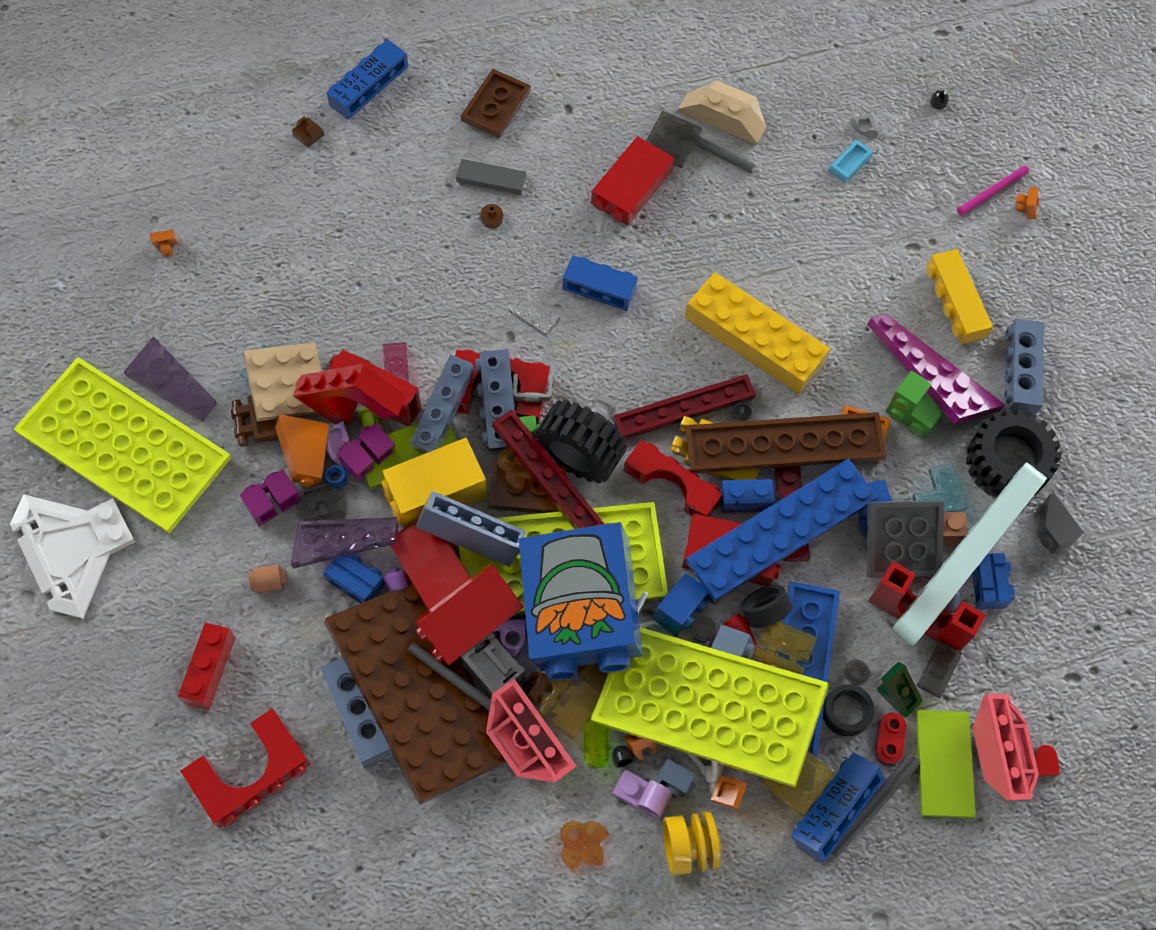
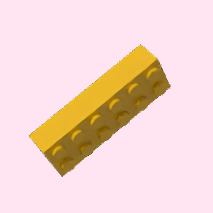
M716 272L709 277L687 303L686 319L799 395L826 362L831 349Z

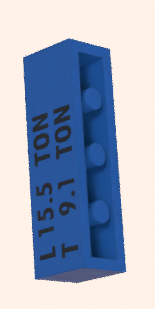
M388 39L378 45L370 55L363 58L354 69L348 71L339 82L329 88L327 91L329 106L349 120L408 68L407 53Z
M854 752L848 759H845L833 780L827 782L824 792L819 799L811 804L805 818L796 824L791 836L797 847L824 864L885 780L880 767Z

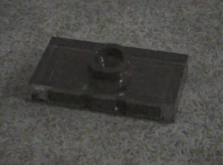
M938 641L916 686L940 699L962 652Z

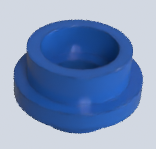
M339 465L328 467L323 475L324 483L331 489L344 487L348 482L346 469ZM336 475L340 476V479H339V480H337V481H333V480H332V478H333L334 476H336Z

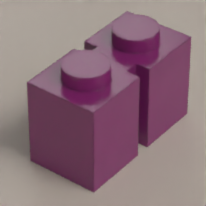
M374 423L371 427H364L358 433L359 438L357 440L345 442L337 453L338 461L357 482L375 469L372 465L374 461L380 465L395 452V443L377 423Z
M283 469L270 473L263 480L264 483L261 485L259 483L257 485H250L240 494L243 504L258 527L278 516L274 505L266 493H270L282 513L302 501L297 489Z

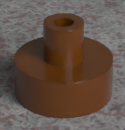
M495 204L484 206L481 210L482 224L488 228L499 227L503 222V210L501 207Z

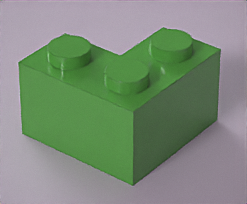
M911 370L896 390L885 412L893 420L909 427L914 434L926 438L944 412L931 397L926 395L932 383Z

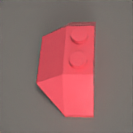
M512 679L492 694L486 733L517 777L555 783L577 767L515 679Z
M986 694L983 696L973 725L983 778L1007 801L1031 800L1039 773L1027 722L1017 707L1011 703V698L1008 694Z

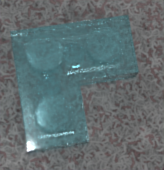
M954 463L930 467L928 472L934 490L914 493L912 496L913 501L941 500L944 501V512L966 511L968 504Z

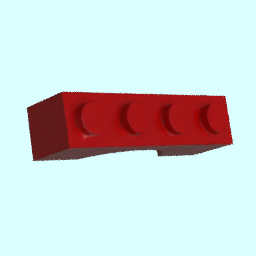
M641 440L625 460L623 471L642 484L654 479H665L675 483L681 489L685 498L684 512L691 517L693 513L710 517L721 502L723 493L720 492L716 485L706 483L700 479L697 473H691L690 469L687 470L682 467L675 458L667 457L659 452V449L652 443L647 444Z

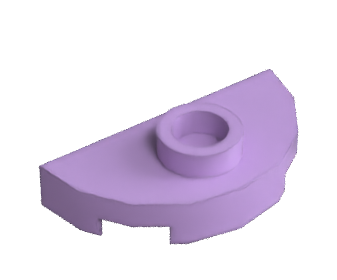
M342 421L336 424L329 432L326 451L332 462L344 468L338 461L337 453L339 448L350 440Z

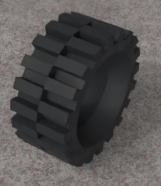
M560 400L556 401L534 433V437L557 465L567 466L566 472H572L580 479L584 477L588 482H593V480L596 483L606 482L627 449L625 438L620 436L621 432L618 429H614L612 427L613 424L609 420L605 421L602 419L603 416L601 414H594L590 408L586 406L582 408L579 403L573 402L571 404L568 400L563 402Z
M1011 409L1004 410L1002 415L997 412L990 419L987 418L970 441L971 443L966 452L969 453L966 458V465L972 464L968 472L970 476L977 475L974 483L978 487L984 484L987 487L984 492L990 495L994 491L997 493V498L1018 470L1007 467L998 459L994 449V442L1000 437L1012 436L1022 440L1032 449L1036 460L1034 468L1047 477L1034 496L1038 494L1058 470L1060 465L1058 462L1062 455V452H1057L1061 447L1059 440H1052L1056 433L1053 429L1050 431L1045 429L1048 425L1047 422L1042 420L1038 423L1035 421L1037 415L1033 413L1025 417L1023 410H1017L1012 415Z

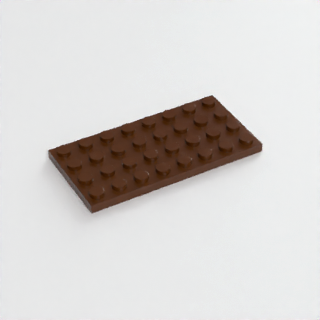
M409 583V587L405 590L387 592L325 618L324 623L418 803L421 805L507 763V761L486 733L489 711L407 651L409 646L415 642L435 657L431 651L434 645L429 639L424 642L415 630L419 626L415 620L426 613L428 608L413 583ZM460 657L449 665L445 660L442 661L444 665L477 688L468 671L463 667Z

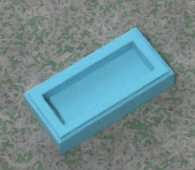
M855 140L829 167L828 171L844 183H847L872 157L873 151L858 140Z

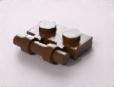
M252 395L247 396L248 405L242 406L241 400L238 399L232 401L230 412L231 418L235 421L234 436L238 439V446H247V437L250 435H254L256 443L279 439L275 429L277 419L257 422ZM250 416L252 424L245 425L244 418Z

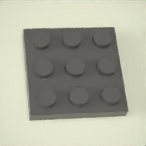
M944 501L868 502L866 576L869 578H882L893 561L915 573V577L934 576L942 566Z

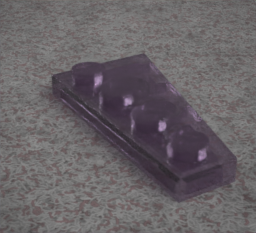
M154 336L124 370L126 377L201 422L206 419L217 405L215 399Z
M397 517L298 521L291 565L295 569L396 544L398 519Z

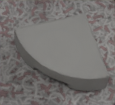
M873 114L851 117L850 123L858 133L868 137L877 136L878 131Z

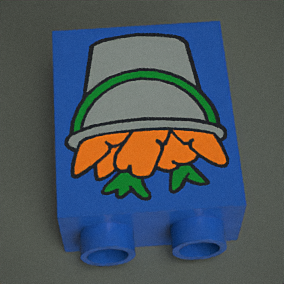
M621 522L519 538L529 658L541 672L546 671L547 679H571L578 676V666L598 663L599 671L601 672L624 671L631 667L630 658L643 657L630 543Z

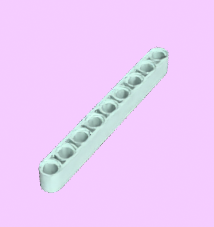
M1026 462L891 630L913 646L1023 510L1047 477Z

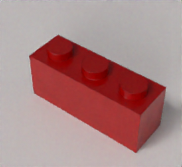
M207 622L204 623L178 694V698L185 705L210 710L236 638L230 628Z

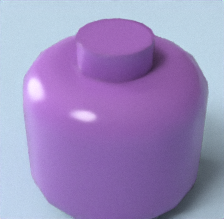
M399 567L389 569L390 573L384 575L383 579L387 592L392 590L402 591L409 587V576L405 570L400 571Z

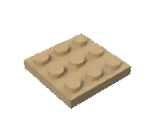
M315 342L245 350L243 352L257 422L278 419L280 414L293 417L318 414L293 397L296 389L295 384L301 375L322 371Z

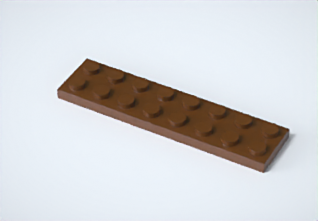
M879 412L685 426L691 473L842 463L848 458L851 462L881 461L886 458Z

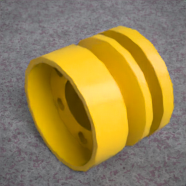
M710 811L702 812L701 822L698 814L692 813L690 827H687L682 815L664 817V844L672 876L691 874L693 860L696 861L700 872L706 871L707 862L712 871L719 870L720 836Z

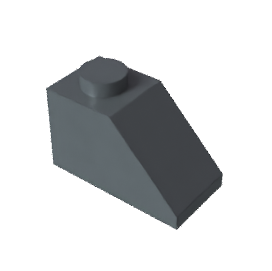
M1053 492L1042 503L1038 536L1042 545L1054 554L1075 542L1084 531Z

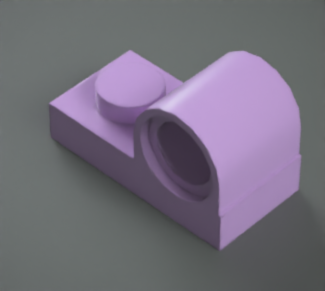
M507 620L492 631L495 638L501 639V645L511 656H518L525 649V620ZM510 637H517L520 640L514 646L507 644L506 641Z
M625 770L612 795L659 821L672 797V792L655 781L647 782Z

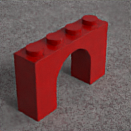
M456 349L455 356L472 363L475 369L457 410V413L469 415L474 391L478 383L482 382L481 373H476L475 359H480V354L469 349ZM510 358L511 379L513 382L514 374H518L517 387L520 393L547 394L550 366H546L541 362L530 363L518 358ZM518 401L515 413L518 417L536 416V424H540L545 402Z
M364 364L301 375L295 384L296 389L293 394L294 398L335 425L342 421L344 424L351 423L358 403L381 418L398 416L406 396L405 393Z
M893 561L879 581L868 602L900 619L916 599V596L909 587L916 574ZM962 601L954 611L942 610L924 634L958 654L976 635L986 614Z
M273 708L250 723L264 744L268 754L266 770L258 781L242 788L228 786L222 782L204 755L180 770L208 816L218 828L222 826L226 828L238 820L237 816L245 810L251 811L261 804L262 798L269 793L270 795L278 793L284 788L285 782L292 777L293 779L301 777L306 773L307 767L311 765Z

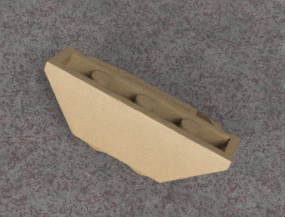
M717 80L687 93L678 108V112L755 145L758 144L766 129L757 97Z

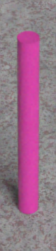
M1026 165L1022 166L957 208L958 214L961 216L1014 183L1029 173V168Z

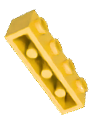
M958 249L932 255L926 266V272L928 277L932 278L935 285V293L943 303L944 314L950 319L954 336L958 337L961 345L987 338L993 326Z

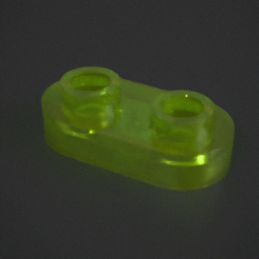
M590 716L584 722L583 758L589 768L598 769L605 767L609 761V727L596 724L591 720L592 716Z

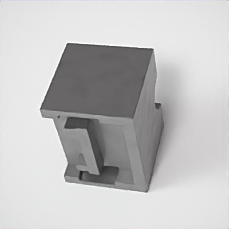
M493 632L461 655L463 667L480 684L490 699L494 692L505 685L504 682L509 677L511 678L509 681L515 679L518 685L525 681V669L500 644Z

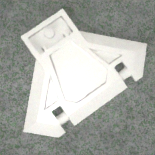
M23 494L10 523L13 532L22 530L24 534L17 541L42 594L51 592L53 596L51 600L46 602L49 609L84 619L109 556L135 543L113 498L87 511ZM37 523L39 528L33 530L32 525ZM66 585L68 590L62 592L60 587Z

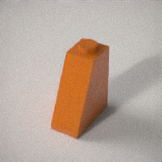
M280 414L275 429L292 482L299 483L303 487H313L319 484L323 474L328 423Z

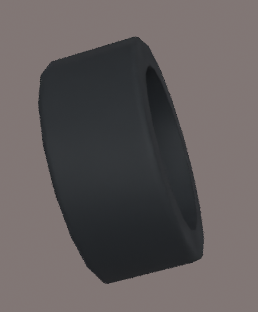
M769 585L755 590L741 604V610L749 626L753 628H764L774 625L786 618L793 608L785 588L781 585Z
M843 684L835 687L825 698L823 719L834 733L841 736H855L862 733L872 722L874 703L870 695L863 688L854 684ZM851 696L861 703L863 716L858 723L845 725L835 717L833 705L839 697Z

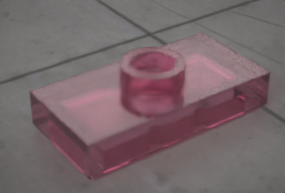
M407 342L383 344L384 370L409 383Z

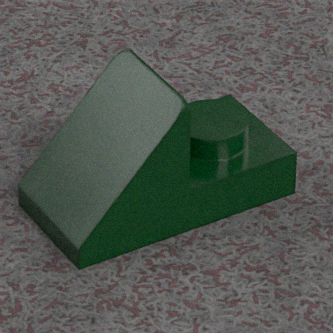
M897 662L881 678L882 684L877 688L878 693L901 716L908 717L923 702L906 665Z

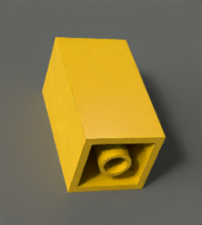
M467 438L382 471L384 480L380 482L383 487L384 496L387 503L391 505L392 514L397 526L402 524L404 530L414 525L432 491L466 506L487 499L486 479Z

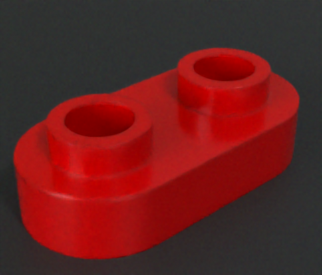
M890 712L885 714L878 724L875 756L881 764L886 766L896 764L903 756L907 726L905 719L898 713ZM890 721L895 722L898 728H891L889 724ZM886 747H892L894 754H888Z

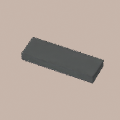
M461 159L456 182L522 194L527 173L525 171Z

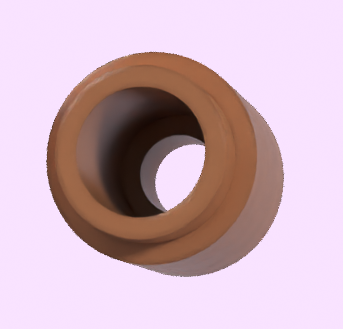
M280 564L257 567L254 571H249L251 591L262 593L284 589V584L288 583L286 568L282 569Z

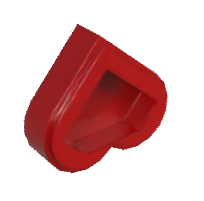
M1050 745L1040 746L1035 751L1038 777L1059 776L1060 770L1056 750Z

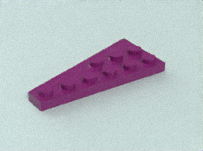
M889 315L872 317L867 323L909 373L912 370L932 383L927 392L928 395L954 424L993 414L1004 408L1005 404Z

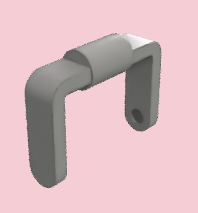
M514 374V400L538 403L540 401H550L552 399L553 375H549L548 394L529 392L517 393L518 374Z

